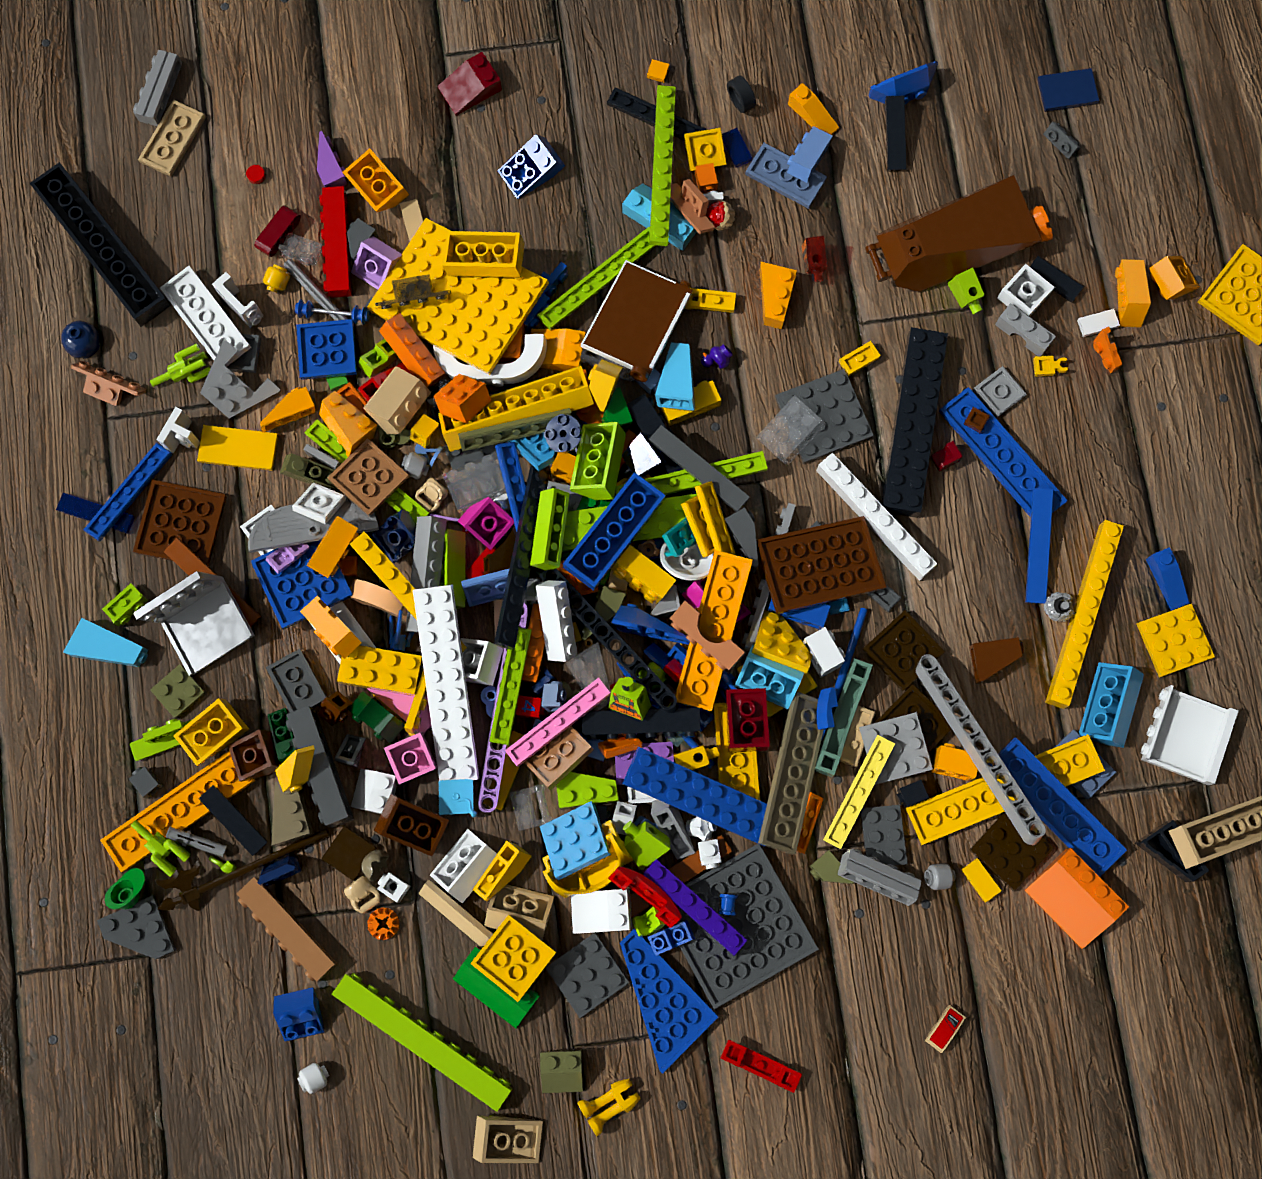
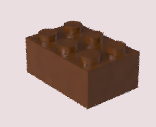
M390 794L374 831L398 843L433 856L449 820Z

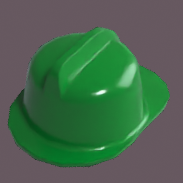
M138 868L127 871L106 892L104 899L106 906L114 910H126L134 907L140 899V892L145 883L144 872Z

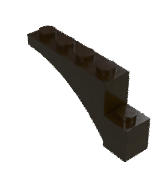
M515 524L511 526L498 548L492 554H488L483 558L484 575L510 568L517 533Z

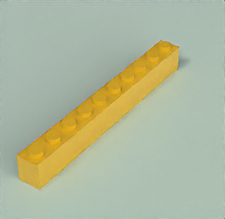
M1104 520L1098 527L1073 609L1075 616H1071L1045 701L1047 704L1062 709L1070 706L1124 527L1123 525Z

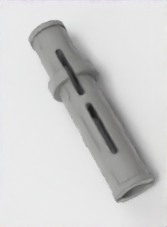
M171 826L165 837L182 843V846L186 847L188 845L223 857L227 845L191 834V831L185 832ZM178 835L183 836V837H186V838H189V839H192V840H195V841L193 842V841H190V840H187V839L178 837ZM198 842L207 844V845L212 846V847H215V848H211V847H208V846L199 844Z

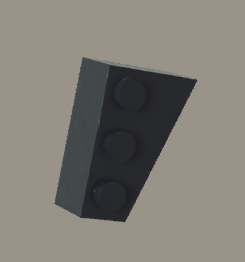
M1174 820L1164 822L1135 842L1136 845L1184 882H1194L1209 871L1204 862L1187 869L1185 868L1169 833L1170 830L1178 827Z

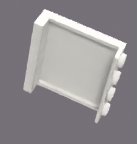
M1172 685L1162 689L1159 695V700H1161L1159 707H1156L1153 713V718H1155L1153 725H1150L1147 731V736H1149L1147 743H1144L1141 749V754H1143L1141 760L1206 785L1215 784L1238 710L1233 708L1225 709L1174 690Z

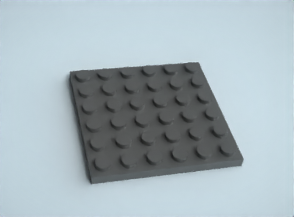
M760 844L749 848L719 865L718 868H714L685 884L717 914L721 910L722 898L720 894L738 895V899H735L736 916L719 914L747 939V942L735 956L729 953L676 905L682 916L676 924L687 920L695 939L681 944L679 947L713 1009L819 950Z

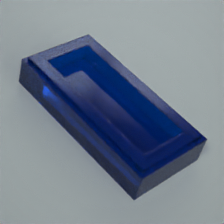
M738 128L722 134L723 143L736 168L752 161V156Z

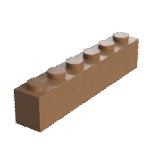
M253 877L237 893L239 903L244 908H250L253 912L251 914L258 923L262 921L266 926L265 931L271 937L275 936L280 941L278 945L285 952L289 951L293 955L291 959L299 967L302 965L307 970L305 974L311 981H321L338 963L268 887L260 886L257 883L259 878Z

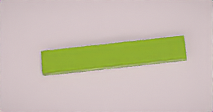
M519 628L515 648L512 650L507 649L489 742L509 746L532 630Z

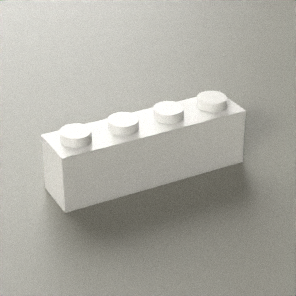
M547 580L536 586L547 660L566 662L578 656L566 581Z

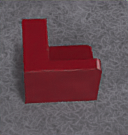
M951 441L943 449L932 454L931 458L940 472L958 463L962 455L954 441Z

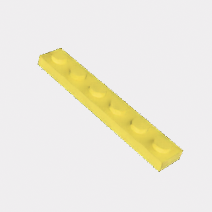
M880 735L876 736L823 839L824 841L839 849L842 848L895 743Z

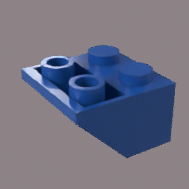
M314 987L274 996L273 1015L284 1041L324 1032L319 1000Z

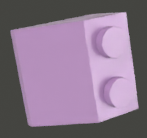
M372 236L361 242L351 273L378 290L402 254Z

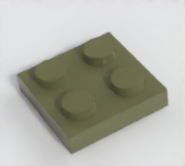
M181 664L150 689L175 719L180 717L206 694L192 676L188 675Z

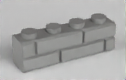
M158 50L157 55L153 56L151 71H148L146 74V84L140 89L139 102L135 103L133 108L134 115L138 121L146 124L149 123L153 126L159 125L182 66V61L177 54Z
M849 849L842 855L841 865L838 870L839 876L907 906H910L918 899L921 880L915 878L914 874L897 870L896 866L891 864L885 865L876 857H867L858 849Z

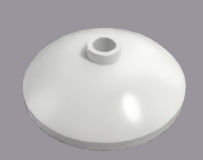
M666 543L662 545L660 560L663 567L670 574L684 580H700L708 577L714 553L703 557L696 543L689 548H685L684 553L678 557H666L664 553L669 548Z

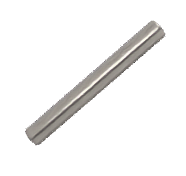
M288 259L284 263L285 268L323 309L340 311L292 259ZM329 314L335 321L347 320L344 315Z

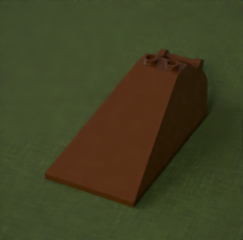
M1012 175L891 226L876 235L878 243L866 246L865 250L871 257L877 272L878 282L893 277L897 287L918 291L919 293L951 280L971 268L975 270L1038 244L1042 240L1017 180ZM878 250H882L890 269L887 272H884L876 252Z

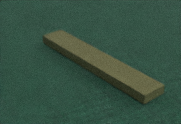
M567 408L459 433L462 452L544 433L547 424L552 418L559 414L572 416L571 410Z

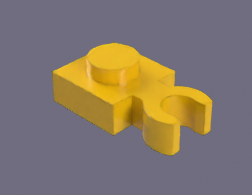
M1054 356L1034 357L1035 377L1054 376L1055 371L1058 373L1067 372L1068 367L1063 368L1060 366V363H1066L1067 358L1062 357L1054 361Z

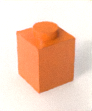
M709 163L695 166L696 182L701 193L706 194L711 191H717L718 182L714 164Z

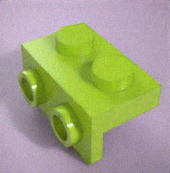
M130 583L102 610L115 625H125L131 619L133 613L143 607L148 600Z

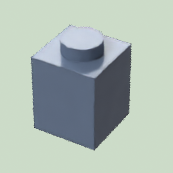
M654 368L646 382L635 381L651 396L654 392L656 393L661 374Z

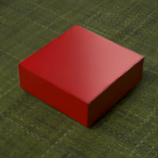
M674 658L662 670L675 682H678L683 665Z

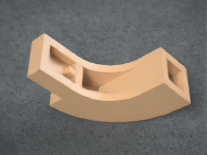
M353 580L350 587L353 594L350 596L351 599L383 610L397 618L399 610H402V620L406 622L407 609L390 590L366 581Z

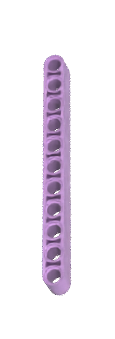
M524 603V614L521 615L519 628L525 629L528 607ZM504 647L499 671V678L493 708L489 739L507 654V648ZM489 739L478 807L484 813L492 812L497 806L507 746L502 745V749L495 750ZM492 759L499 762V768L496 770L489 767V761ZM487 779H493L496 782L494 789L486 787ZM485 798L492 800L493 806L491 809L483 807L482 802Z

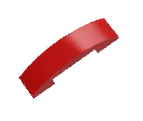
M618 866L608 877L609 880L623 891L629 887L656 908L658 912L655 916L669 928H672L682 918L671 898L644 875Z
M729 1039L720 1059L745 1069L792 1093L795 1092L802 1076L801 1073Z

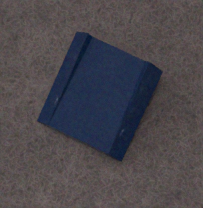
M403 509L397 514L390 516L387 522L379 526V530L372 533V536L392 563H396L414 549L417 524L410 516V512Z
M290 853L289 856L269 865H264L257 883L260 886L264 885L266 887L301 872L302 868L298 861L299 857Z

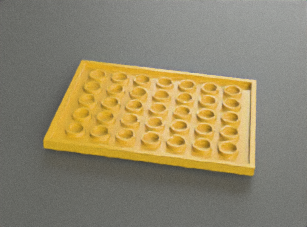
M425 218L403 251L401 258L368 304L367 310L385 320L401 313L420 339L490 375L546 289L549 281L524 267L521 269V277L448 276L442 266L446 233L451 230Z

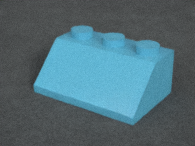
M752 645L735 686L740 689L766 688L767 701L789 709L804 672L753 654L752 649L754 645Z

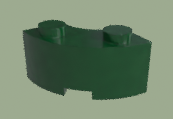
M363 691L348 708L354 714L352 718L360 725L362 722L366 723L375 731L373 735L381 741L386 739L392 743L405 726L403 722Z

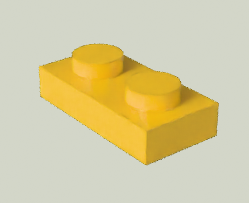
M869 341L840 358L838 362L845 369L849 377L880 359L881 355L873 343Z

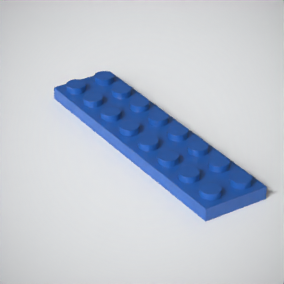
M969 387L939 410L940 414L1030 518L1033 488L1053 489L1052 513L1068 501ZM973 407L990 415L980 433L964 425Z
M1016 737L998 753L1040 820L1068 848H1072L1099 877L1127 851Z
M637 747L622 783L623 785L759 844L758 841L767 807L766 803Z

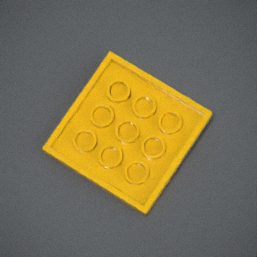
M1242 244L1198 300V303L1258 346L1262 343V257Z

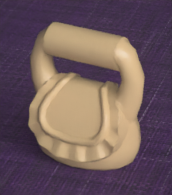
M431 477L419 488L414 499L427 512L432 513L440 507L442 500L447 497L449 491L439 481ZM424 493L425 496H428L435 503L434 507L423 500L420 495Z
M365 876L359 877L344 889V893L350 899L352 907L359 913L365 914L380 902L378 890L370 884V881ZM371 893L375 895L374 898L359 908L358 902H361L362 899Z

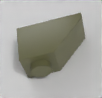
M830 850L826 851L809 866L812 869L810 871L811 875L817 881L820 879L822 882L854 883L838 875L841 864Z

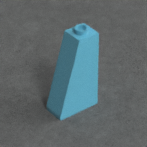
M671 342L655 393L658 407L695 410L692 357L689 344Z
M81 618L63 653L76 658L140 667L148 656L146 648Z

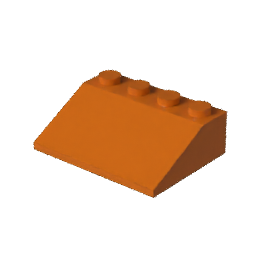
M1072 848L1065 849L1024 890L1081 949L1086 947L1129 908Z

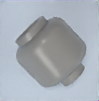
M410 452L409 455L405 454L400 468L410 477L420 479L422 475H427L430 465H427V458L425 456Z
M946 863L932 864L925 871L924 879L927 886L931 889L944 890L952 887L956 874Z

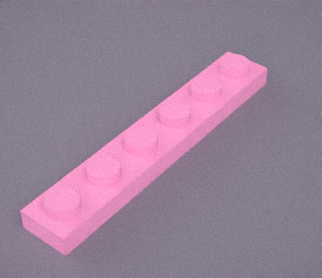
M597 678L505 750L515 765L519 767L610 696V691L600 678Z

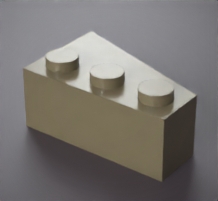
M279 781L275 782L271 846L277 847L313 835L314 832L302 789L291 793V791L283 792Z

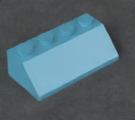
M642 183L634 188L622 203V213L646 228L650 227L652 189ZM670 201L668 242L683 251L697 231Z

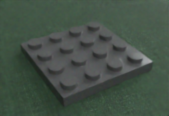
M845 369L775 395L777 404L803 464L863 442L874 436Z

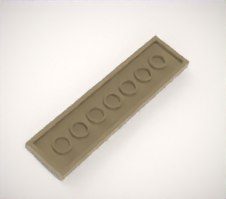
M796 691L789 707L758 841L759 844L791 855H796L824 730H818L817 728L818 699Z

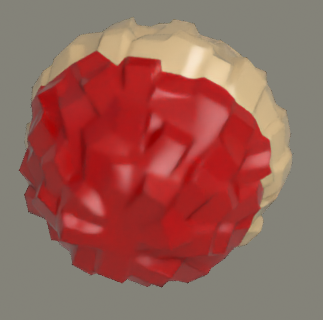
M714 202L707 208L706 217L715 226L716 230L728 229L733 225L735 211L728 202Z

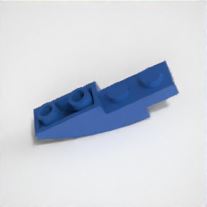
M560 262L550 275L546 272L541 274L542 277L549 281V284L524 321L525 331L529 332L531 328L534 329L538 325V314L551 304L548 296L551 297L555 293L557 285L566 280L568 270L567 265Z

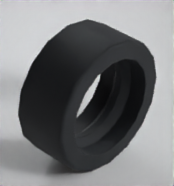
M737 76L727 82L728 94L738 111L745 113L756 106L754 92L743 76Z

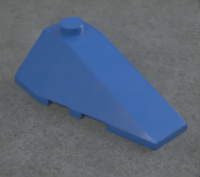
M634 604L621 605L612 620V624L619 632L685 645L690 643L686 635L643 610L638 609V606Z

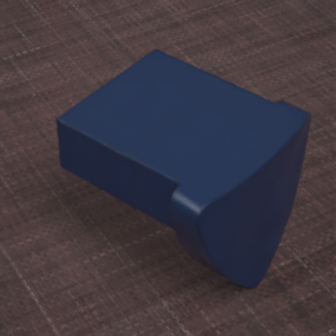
M546 667L541 669L545 676L531 687L539 698L543 696L544 684L558 681Z

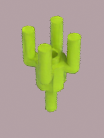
M197 343L177 352L174 355L176 362L168 365V372L150 380L151 385L155 387L171 378L175 383L184 378H187L190 383H194L208 376L211 369L210 366L195 374L193 373V371L206 365L204 362L208 358L206 352L204 351L186 360L185 357L200 350Z
M137 820L130 825L148 841L144 847L152 853L151 860L169 877L176 870V867L166 859L171 852L175 853L183 862L190 857V853L181 844L171 839H166L158 831L152 835Z

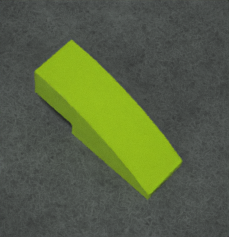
M383 339L375 344L373 350L360 357L358 367L369 378H372L399 357L388 342Z

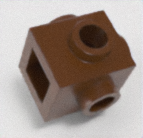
M336 691L321 702L320 706L322 708L318 714L331 726H334L338 722L342 723L348 717V708L352 702L339 691Z

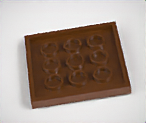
M152 480L133 553L173 561L164 551L176 538H179L209 566L227 495Z

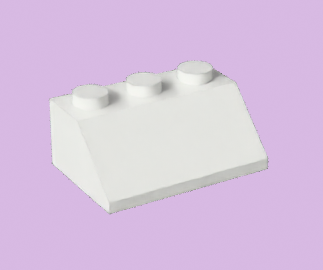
M467 829L432 871L430 876L449 894L463 903L473 891L472 889L497 853Z

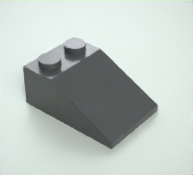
M744 507L725 518V523L731 542L739 555L753 560L750 570L753 576L758 568L755 518L751 511L747 512Z

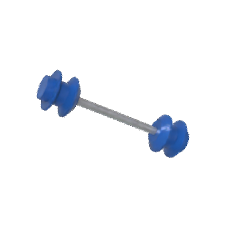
M300 299L295 305V313L298 314L299 318L306 315V318L310 319L313 312L351 316L354 324L361 321L365 325L366 321L370 319V311L367 310L366 306L359 309V306L356 305L352 312L316 309L310 300L305 304Z

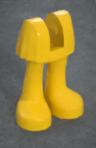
M624 1079L611 1084V1090L595 1100L586 1101L583 1099L577 1102L587 1119L614 1099L617 1101L608 1109L587 1120L596 1137L603 1132V1125L609 1119L622 1111L630 1112L640 1101L641 1098L637 1092L628 1096L625 1100L620 1094L633 1085L630 1079Z

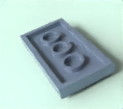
M763 143L747 168L745 175L809 209L825 183L827 176L814 170L806 183L788 174L789 165L787 163L790 156Z

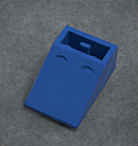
M536 134L498 170V173L515 197L519 199L553 178L565 167V164L548 140Z

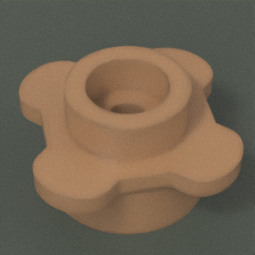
M649 539L637 547V550L648 559L660 554V550L656 548L653 539Z

